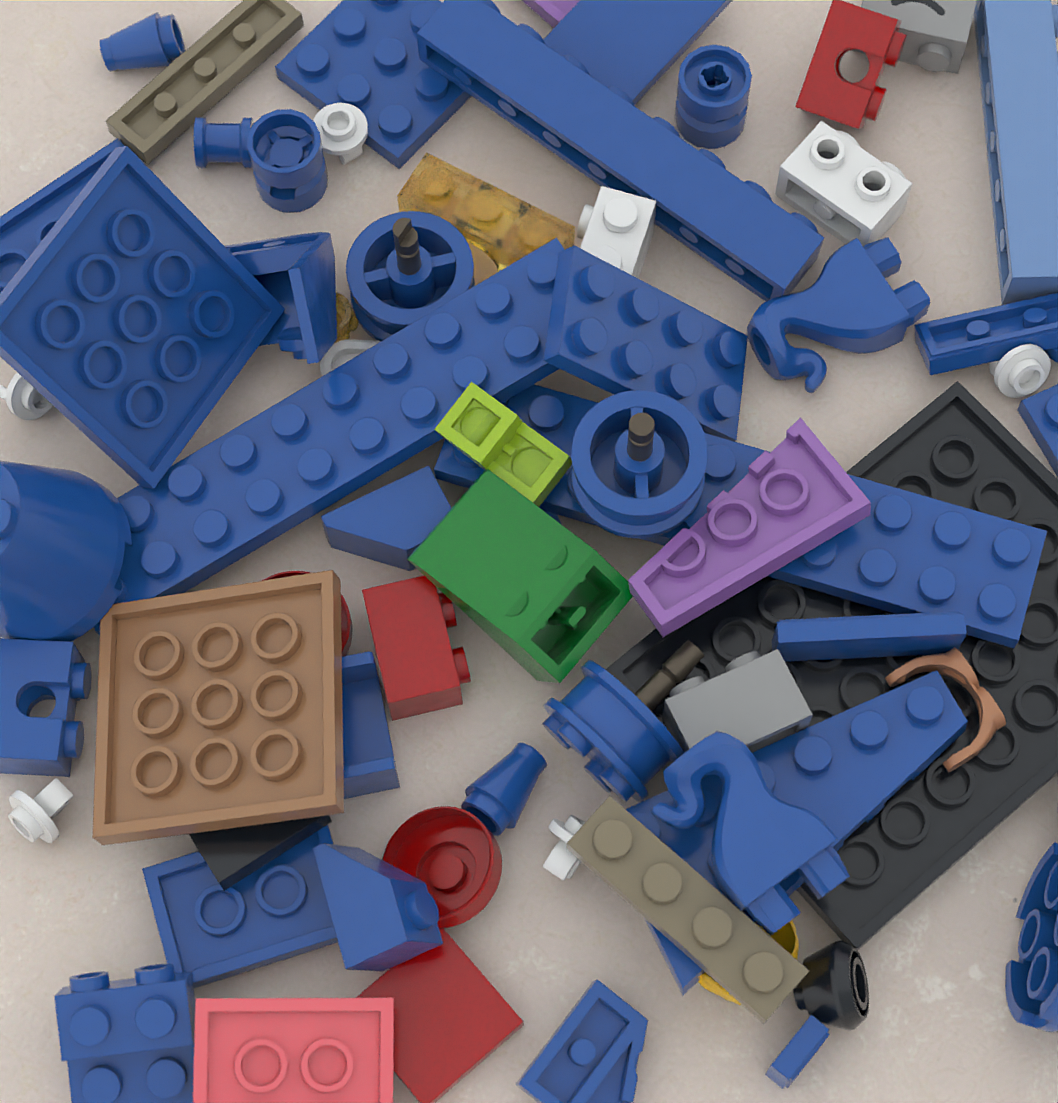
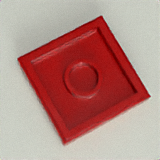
M439 928L443 941L442 945L391 967L356 997L394 998L393 1072L419 1103L437 1102L524 1026L522 1019L444 928Z

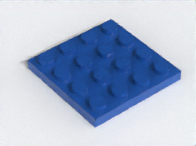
M128 146L117 147L0 293V357L142 488L154 489L285 311V308Z

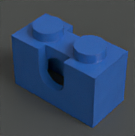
M0 638L1 774L70 777L72 758H80L84 744L82 721H74L76 705L80 699H88L92 681L90 663H85L74 642ZM56 700L54 710L48 717H30L32 708L40 701Z

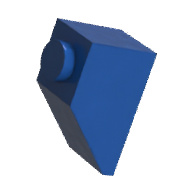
M428 465L322 515L321 520L331 548L412 571L416 567L407 558L448 513L451 506Z
M326 843L313 848L346 970L385 971L443 944L437 923L439 920L438 907L434 898L428 892L425 882L360 848Z

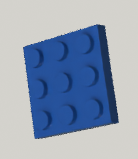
M343 0L275 66L277 78L319 110L334 103H347L360 109L365 115L368 125V135L364 143L398 169H401L471 97L470 94L419 59L417 32L443 3L440 0Z

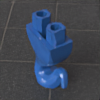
M855 238L836 250L829 257L817 281L809 288L801 292L772 298L760 305L747 326V336L759 363L771 377L776 380H790L807 376L804 386L805 390L809 393H814L826 377L827 365L824 359L813 350L791 346L785 337L786 334L800 335L847 352L874 353L903 341L907 327L913 325L927 314L930 298L919 282L913 280L892 290L885 278L899 272L902 263L898 251L889 238H883L862 246L858 238Z
M716 731L682 754L663 771L665 784L676 803V808L666 803H658L652 807L651 813L672 827L682 829L693 827L700 821L705 811V796L700 784L701 780L711 774L717 775L722 781V795L712 839L714 875L726 898L741 911L746 910L752 920L771 936L801 913L781 887L780 883L797 871L819 900L846 880L849 874L840 856L831 845L838 838L829 827L811 811L785 803L774 796L766 786L755 756L747 746L727 733Z

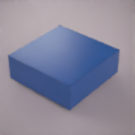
M810 1015L771 1064L765 1075L782 1089L784 1087L788 1088L830 1035L827 1033L829 1029L813 1015Z

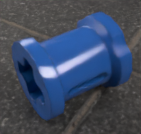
M252 117L243 118L241 123H207L205 118H195L194 155L197 168H206L209 162H242L244 168H252L247 150V135L253 125Z

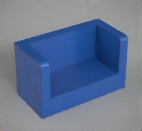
M368 651L343 656L344 799L400 788L373 652Z

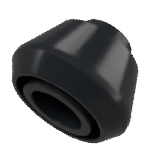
M835 941L803 960L802 965L809 972L793 989L798 1009L807 1010L809 1016L813 1015L823 1024L846 1030L856 1029L867 1018L869 1011L868 981L859 951L844 941Z

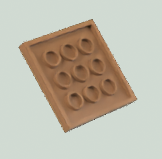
M333 570L112 605L110 610L100 620L93 839L101 845H111L344 813L341 580Z

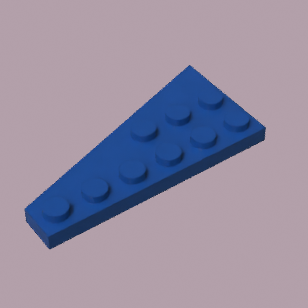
M936 670L756 750L752 754L755 756L766 786L771 793L785 803L802 807L817 815L838 838L831 844L837 852L843 846L844 840L865 821L868 823L884 808L885 802L908 780H914L965 732L968 721ZM708 775L700 782L705 796V811L703 817L693 827L687 829L675 828L652 815L651 809L658 803H666L676 808V803L669 790L626 808L631 815L724 895L717 883L712 863V839L722 795V781L717 775ZM796 871L782 881L780 885L787 895L790 896L805 881ZM743 910L742 912L752 920L747 911ZM645 919L682 995L686 994L700 980L699 976L705 971Z

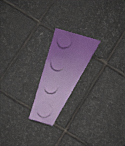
M801 417L786 431V438L773 451L769 453L765 450L748 466L749 473L728 493L723 490L707 505V513L690 529L683 528L628 580L630 593L662 637L870 516L871 502Z

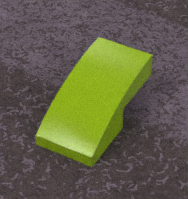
M473 382L468 385L434 429L484 470L489 469L538 507H540L572 465L571 457L526 425L517 414Z

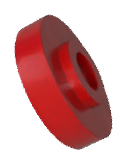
M451 806L429 808L406 820L391 837L382 859L426 883L428 892L432 895L438 907L439 920L437 923L440 929L460 925L481 912L496 892L502 872L501 851L494 835L475 815L464 809Z

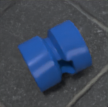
M715 44L702 46L689 53L681 63L678 75L675 122L677 130L683 138L696 147L706 149L725 147L734 142L744 129L752 74L749 64L744 57L730 47Z
M292 109L274 110L261 116L252 125L247 135V150L257 190L262 200L272 209L285 213L301 212L313 207L322 199L328 187V174L323 156L321 136L315 122L306 114Z

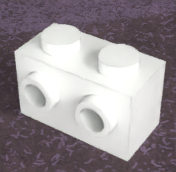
M820 121L780 166L775 195L844 244L858 238L862 246L880 240L904 213L912 182L907 180L895 165L889 162H881L862 149L858 142L848 133L840 130L836 131L823 121Z
M601 186L595 206L585 205L577 229V238L583 239L580 248L639 279L654 234L656 200Z

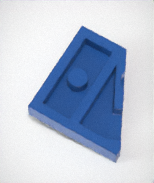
M596 979L578 1000L517 1081L516 1085L538 1103H633L638 1078L636 1074L639 1054L643 1051L648 1019Z

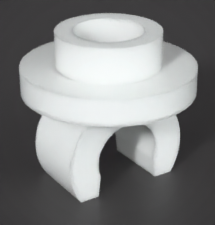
M334 103L324 107L316 114L313 121L320 132L324 152L339 156L343 165L363 154L362 145L367 139L368 125L366 117L360 109L347 103Z
M1034 344L1018 346L1006 353L1001 360L989 363V370L994 376L995 385L1005 396L1011 398L1024 397L1039 389L1047 379L1051 368V361L1047 353L1041 347Z
M19 373L13 376L8 388L0 385V398L6 401L9 410L14 415L23 420L37 419L47 413L53 406Z
M57 778L49 783L34 799L24 792L17 790L9 797L13 811L8 814V818L27 840L35 842L38 838H41L47 843H52L59 837V831L52 819L70 803L69 800L74 795Z
M570 815L566 823L553 819L548 826L561 840L546 859L543 868L563 881L566 878L571 879L581 863L577 857L566 849V843L585 823L573 815Z

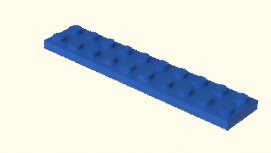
M557 237L172 465L154 489L142 488L138 485L118 497L117 499L128 518L132 546L125 547L121 571L114 587L121 592L114 604L185 593L440 441L443 437L434 429L471 382L500 403H503L559 370V368L543 361L559 252L565 250ZM100 621L94 626V629L99 636Z
M533 384L502 404L517 414L526 425L571 457L572 441L576 428L584 415L598 402ZM705 433L708 446V461L704 489L696 509L685 522L672 531L656 537L643 538L642 540L665 546L683 528L690 529L707 513V505L723 490L728 493L749 473L748 466L765 450ZM445 439L434 468L435 478L469 488L483 473L484 469ZM570 467L539 508L597 526L585 515L577 503L572 489ZM848 474L871 502L870 516L768 575L775 579L895 614L960 611V613L965 615L966 635L1015 648L1020 638L1047 531Z

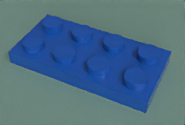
M575 245L559 252L543 361L611 394L645 390L669 396L692 412L704 433L736 441L748 336Z

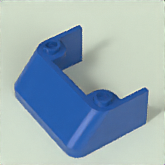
M315 232L226 245L225 247L285 308V311L259 346L279 343L280 350L293 352L294 359H307V364L320 362L337 340L335 254L330 233Z

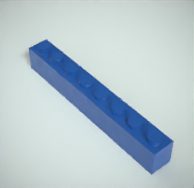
M444 0L417 32L418 54L422 62L598 185L656 200L655 225L765 302L775 297L791 294L817 260L824 237L818 233L816 226L808 218L795 212L790 214L772 202L770 195L763 187L753 181L747 180L743 182L726 170L724 163L714 153L706 149L697 150L680 138L678 131L669 122L659 117L652 119L635 107L632 99L624 91L615 86L607 88L590 76L587 68L578 59L570 55L561 56L545 45L542 37L533 28L526 24L516 25L503 16L492 0Z

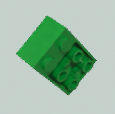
M489 469L483 471L407 558L413 566L537 681L561 683L633 597L629 590L628 581L595 549Z

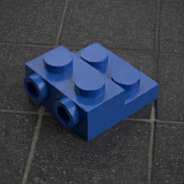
M165 963L137 968L134 970L135 978L110 981L109 972L106 971L83 973L69 978L70 986L63 987L54 995L61 1060L67 1061L72 1103H193L195 993L192 971L175 973L174 964Z

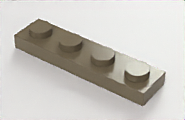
M243 0L106 120L109 132L125 146H128L148 165L194 124L195 118H201L304 27L302 14L285 0Z
M611 796L601 804L566 843V849L763 1024L809 972L805 966Z

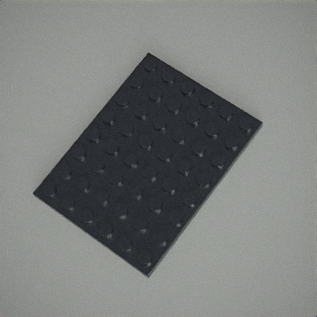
M958 381L846 473L1047 531L1020 638L1015 648L966 635L958 649L972 667L979 686L989 692L1001 709L1006 719V725L996 731L989 743L975 757L953 771L948 772L943 763L953 753H957L969 746L977 737L979 714L970 692L954 679L940 674L968 721L965 732L914 780H908L885 802L884 808L868 823L865 821L844 840L843 846L837 853L849 874L846 880L819 900L805 882L796 889L837 936L857 950L865 945L1058 774V479ZM766 576L664 637L655 628L605 670L634 694L657 670H662V665L689 640L699 648L704 657L693 667V670L682 682L697 676H702L706 682L726 673L725 667L741 655L758 651L760 656L772 652L771 641L776 623L779 620L893 615L895 613ZM926 655L785 662L813 714L808 727L931 673L926 671L914 674L903 683L894 687H890L885 680L897 668L915 658ZM670 694L652 711L665 727L662 715L664 702L671 697Z

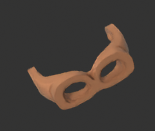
M952 648L946 653L915 658L897 668L885 678L889 686L894 687L903 683L914 674L937 670L939 674L954 679L970 692L979 714L978 734L969 746L957 753H953L943 763L948 772L953 771L975 757L989 743L996 731L1006 725V719L1001 709L989 692L979 686L972 667L957 648Z

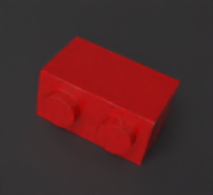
M424 575L363 589V598L392 721L462 705L460 685L471 682L463 646L451 649L447 628L457 626L452 601L444 593H438L437 587Z

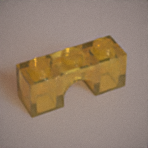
M427 152L397 195L399 212H425L448 221L462 233L468 243L481 249L493 260L497 267V272L556 237L564 249L575 245V226Z

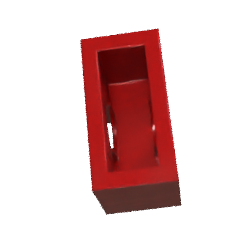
M833 0L795 107L857 129L864 127L866 119L876 121L887 93V89L878 86L885 64L896 67L907 35L898 32L902 21L842 0ZM859 49L868 57L869 70L862 80L852 83L842 76L840 62L848 51Z

